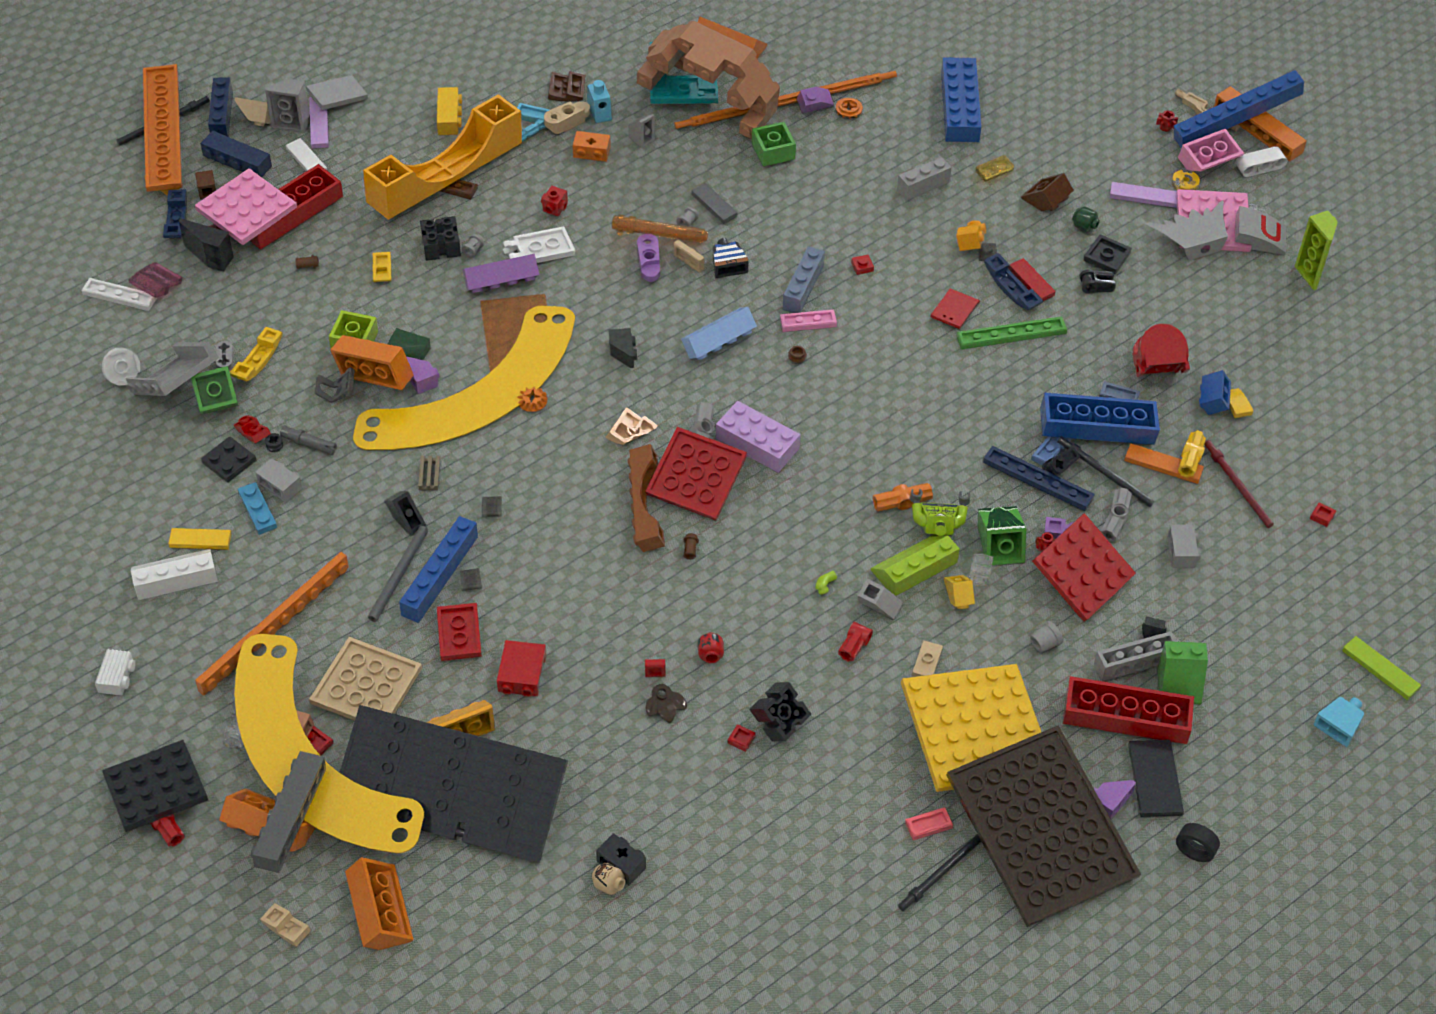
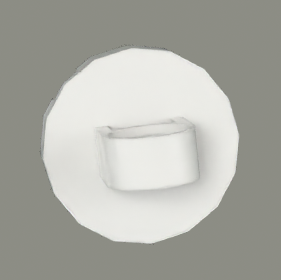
M115 348L104 356L102 372L111 383L119 386L127 385L128 383L125 378H135L137 373L140 372V361L138 356L131 350Z

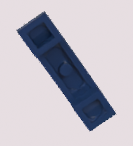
M186 189L168 190V212L166 224H164L163 238H182L178 220L180 218L186 220L187 191Z
M999 253L984 260L985 266L996 284L1017 305L1030 310L1043 303V300L1033 289L1027 290L1008 269L1009 263Z

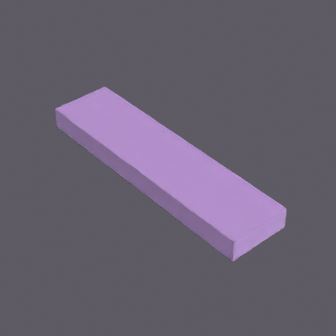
M309 97L311 148H328L327 109L321 110L312 97Z
M1112 182L1110 198L1177 208V191Z

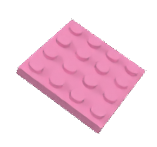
M247 169L195 204L197 212L223 231L229 232V235L242 245L297 208L294 200L251 169Z
M1177 190V214L1188 219L1192 209L1203 216L1206 208L1212 212L1217 204L1223 200V216L1228 238L1221 250L1251 251L1252 247L1250 244L1235 242L1236 213L1239 206L1249 208L1247 193ZM1206 245L1202 249L1210 250V246Z

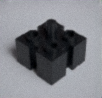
M455 216L436 219L435 222L434 219L420 220L426 261L440 259L442 255H447V258L461 256Z
M776 682L765 692L767 698H760L749 710L758 722L765 723L763 730L771 741H786L796 731L793 726L802 725L811 716V712L803 701L795 699L798 694L790 682Z

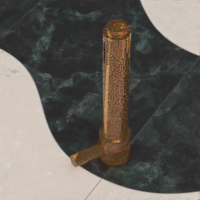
M622 214L614 215L612 220V229L616 230L619 236L623 235L626 231L629 234H652L700 243L706 242L708 238V231L702 228L637 219L635 216L625 217Z

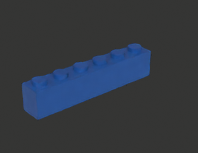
M461 516L457 518L399 601L402 617L417 623L421 621L478 538L476 522Z

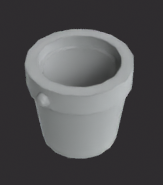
M1047 621L1030 636V641L1033 647L1039 653H1042L1062 644L1063 637L1058 627L1053 622Z

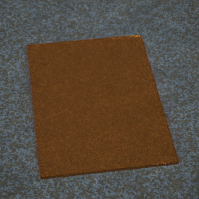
M545 294L480 301L490 372L500 364L515 344L526 312L536 306H547ZM537 314L534 320L542 323L547 320V316L545 314Z

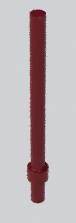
M1210 440L1205 441L1204 445L1211 453L1210 456L1214 462L1221 466L1267 528L1272 527L1274 523L1226 462L1224 454Z

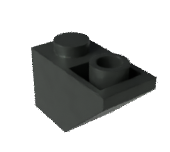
M631 328L609 329L610 356L629 368H634V360H637V349H633V346H636L635 335H631Z

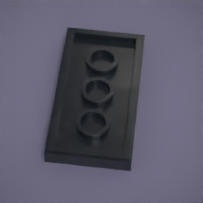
M1171 740L1129 741L1128 747L1134 781L1136 782L1135 787L1140 816H1183L1184 809Z

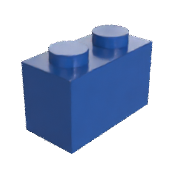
M1221 370L1202 376V384L1200 385L1201 398H1199L1200 407L1208 415L1229 410L1231 381L1225 372Z

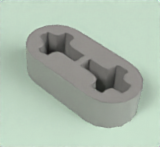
M221 341L215 348V353L219 357L215 360L216 367L218 369L228 366L229 371H231L234 367L233 347L230 342Z

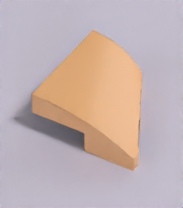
M626 407L605 438L614 443L624 445L655 430L658 425L646 416L641 418Z

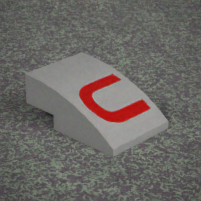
M1239 206L1235 219V242L1250 244L1251 250L1286 255V226L1266 213Z

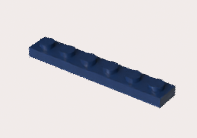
M992 446L983 458L984 464L1083 511L1087 510L1094 499V493L995 446Z

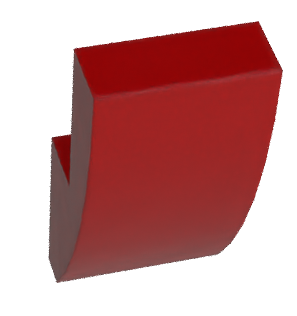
M250 415L239 418V422L234 424L237 431L253 443H257L271 434L268 427L260 425L258 419Z

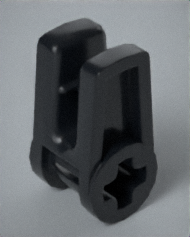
M1088 269L1079 274L1080 281L1083 283L1082 291L1084 293L1113 292L1115 290L1116 283L1113 280V272Z
M1071 447L1045 461L1042 469L1054 475L1060 474L1076 462L1080 455L1074 447Z

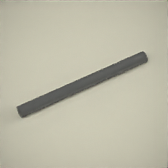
M425 526L419 527L369 613L368 619L370 621L376 622L428 533V529Z

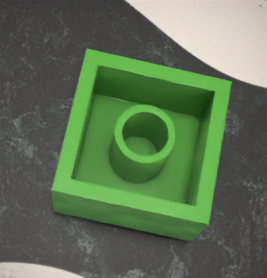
M785 122L752 129V146L763 167L795 159L796 143Z
M228 366L197 373L191 377L201 415L239 406Z

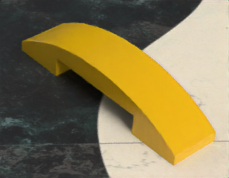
M265 327L257 337V345L243 362L238 361L230 371L231 377L249 381L259 374L274 354L283 335L282 332Z

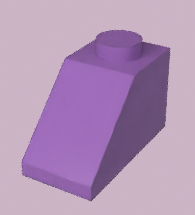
M820 87L800 90L797 97L802 114L834 106L829 90Z
M407 357L414 374L410 382L418 394L438 387V378L440 377L438 370L433 368L429 361Z
M1135 781L1105 782L1098 789L1094 788L1111 820L1133 794L1136 785Z

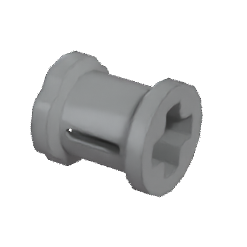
M687 207L684 214L677 218V225L683 230H689L692 222L698 219V212L692 207Z
M472 234L469 237L468 243L461 247L462 252L466 256L473 258L476 255V251L483 247L484 241L480 236Z

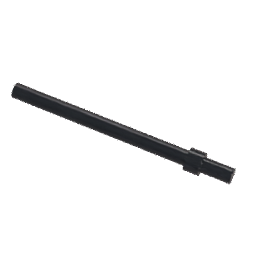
M208 96L197 101L193 100L188 105L180 108V116L190 111L194 112L200 106L209 103ZM144 126L116 139L118 145L120 146L143 135Z
M1062 436L1058 439L1057 443L1066 449L1074 447L1079 453L1080 459L1120 487L1128 489L1134 497L1149 507L1153 505L1154 500L1086 454L1076 443L1072 444Z
M978 834L923 883L908 892V896L898 904L899 909L905 911L912 903L918 902L931 886L981 842Z

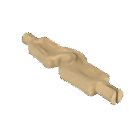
M1180 89L1176 90L1175 95L1182 99L1183 104L1195 110L1197 115L1207 111L1208 102L1191 92L1186 94ZM1237 124L1231 127V129L1237 132L1240 125Z

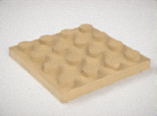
M348 637L309 699L310 704L354 721L359 705L395 714L422 670V664Z

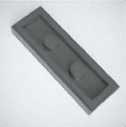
M706 183L691 190V194L723 224L737 217V211Z

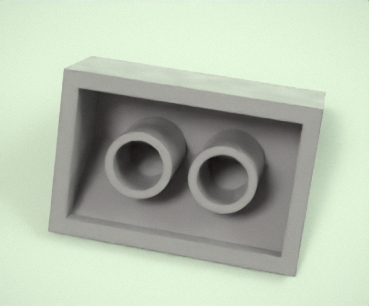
M286 79L266 87L265 93L272 128L305 133L310 122L305 81Z

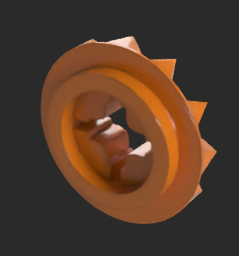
M843 98L836 103V111L843 118H857L862 113L863 106L857 99Z
M526 387V391H520L522 395L517 396L518 399H522L518 403L520 408L525 411H539L547 404L546 392H543L541 388L536 390L535 387L532 389ZM532 395H534L535 398L531 402L530 398Z

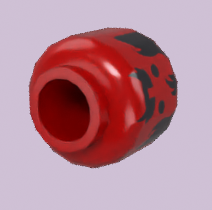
M709 632L698 639V655L703 661L716 663L724 656V641L720 635Z

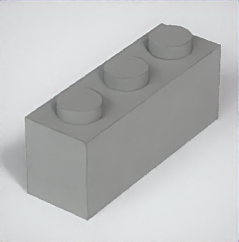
M940 157L898 176L897 191L906 201L950 182L952 167Z

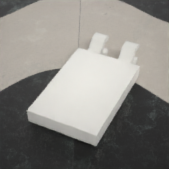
M564 226L513 236L512 241L507 240L503 242L505 247L503 252L510 259L535 254L536 262L540 263L575 256V248Z

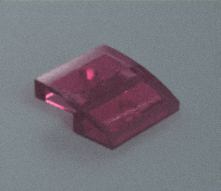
M154 262L136 272L129 279V283L157 298L168 294L169 287L182 284L183 277Z

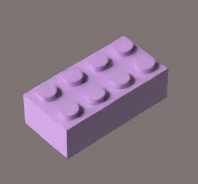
M739 401L716 424L717 440L746 451L748 457L778 473L800 449L801 434Z

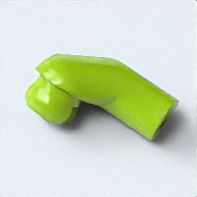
M832 570L817 579L815 588L820 595L829 592L828 583L837 579L835 571Z

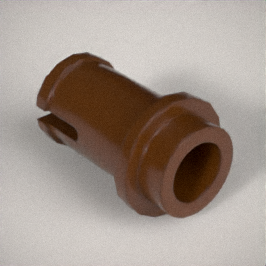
M311 255V257L295 259L297 269L309 267L316 269V267H319L318 256Z
M688 533L683 539L685 543L683 557L692 560L696 558V545L699 543V539L696 534Z

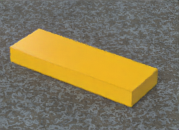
M172 528L168 543L169 548L229 550L231 530Z

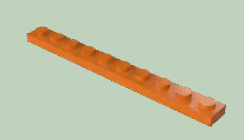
M343 552L336 555L195 680L198 692L202 695L207 694L223 678L231 674L237 667L241 647L249 637L256 634L275 635L276 631L283 625L288 624L293 616L301 612L311 600L316 599L319 593L326 587H329L338 576L344 574L349 568L347 555ZM262 644L255 645L252 648V653L257 651Z

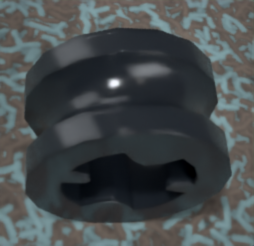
M271 433L265 438L268 451L278 452L283 448L281 435Z

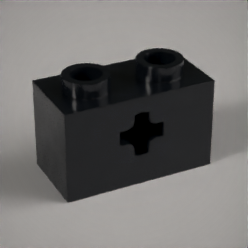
M614 833L596 850L597 862L600 864L610 863L620 868L625 875V883L628 886L646 869L644 853L639 849L635 850L625 838H619Z

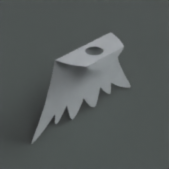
M1223 200L1217 204L1212 212L1206 208L1203 216L1192 209L1189 219L1174 214L1176 223L1163 220L1166 225L1144 223L1181 245L1185 249L1189 260L1220 252L1228 238L1223 216ZM1204 246H1210V250L1201 251Z

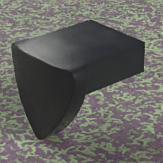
M1146 616L1145 622L1142 624L1144 639L1166 633V621Z

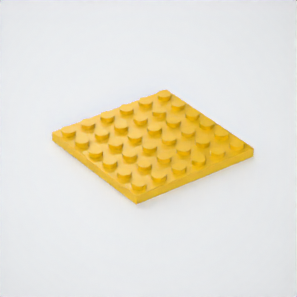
M1017 664L902 678L901 686L936 792L954 790L946 776L948 771L1041 733Z

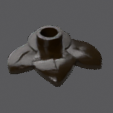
M658 684L653 688L652 697L646 702L645 707L648 716L658 713L663 720L671 723L676 715V709L685 710L687 703L680 693L673 692L665 684ZM664 691L666 695L660 696L658 692Z

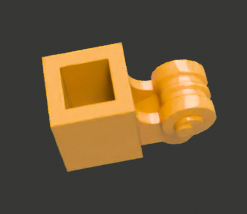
M973 220L968 222L965 227H958L956 237L959 251L981 248L984 234H986L985 223Z

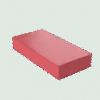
M945 807L905 820L913 841L953 829V823Z

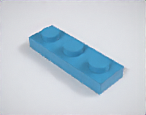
M254 482L238 488V493L258 534L276 529L277 524L257 483Z

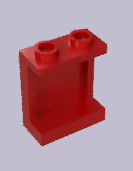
M505 640L497 676L498 692L520 694L526 697L538 696L542 667L547 657L546 645Z

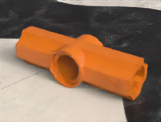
M930 483L911 487L905 484L897 485L892 491L873 495L874 508L876 511L896 507L900 510L909 509L913 504L910 500L912 489L915 495H918L919 489L922 490L923 494L920 502L933 499L932 487Z

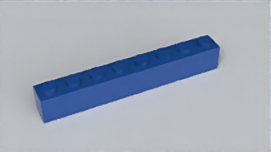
M1296 70L1174 125V139L1182 148L1183 144L1223 129L1227 130L1303 95L1304 80Z

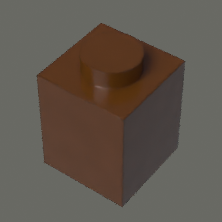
M213 170L195 173L199 197L202 200L216 191Z

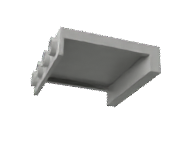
M177 342L172 346L178 355L176 358L147 378L127 377L125 380L128 383V389L135 395L166 396L219 357L209 342Z

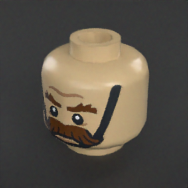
M603 863L593 871L592 880L595 888L606 894L613 895L622 890L625 885V875L622 870L610 863Z

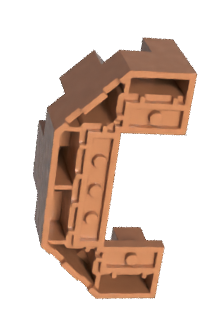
M696 21L688 22L686 25L675 26L671 30H663L648 47L647 61L637 71V84L649 90H652L665 73L668 74L674 66L712 84L723 71L737 77L738 79L728 90L727 103L741 110L750 108L740 121L739 133L752 139V129L765 126L777 111L780 86L776 81H772L769 76L771 73L763 62L760 63L757 60V54L754 49Z

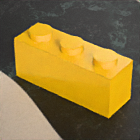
M458 87L438 88V135H459V128H462V118L459 117L462 116V106H459V104H462V94H459Z

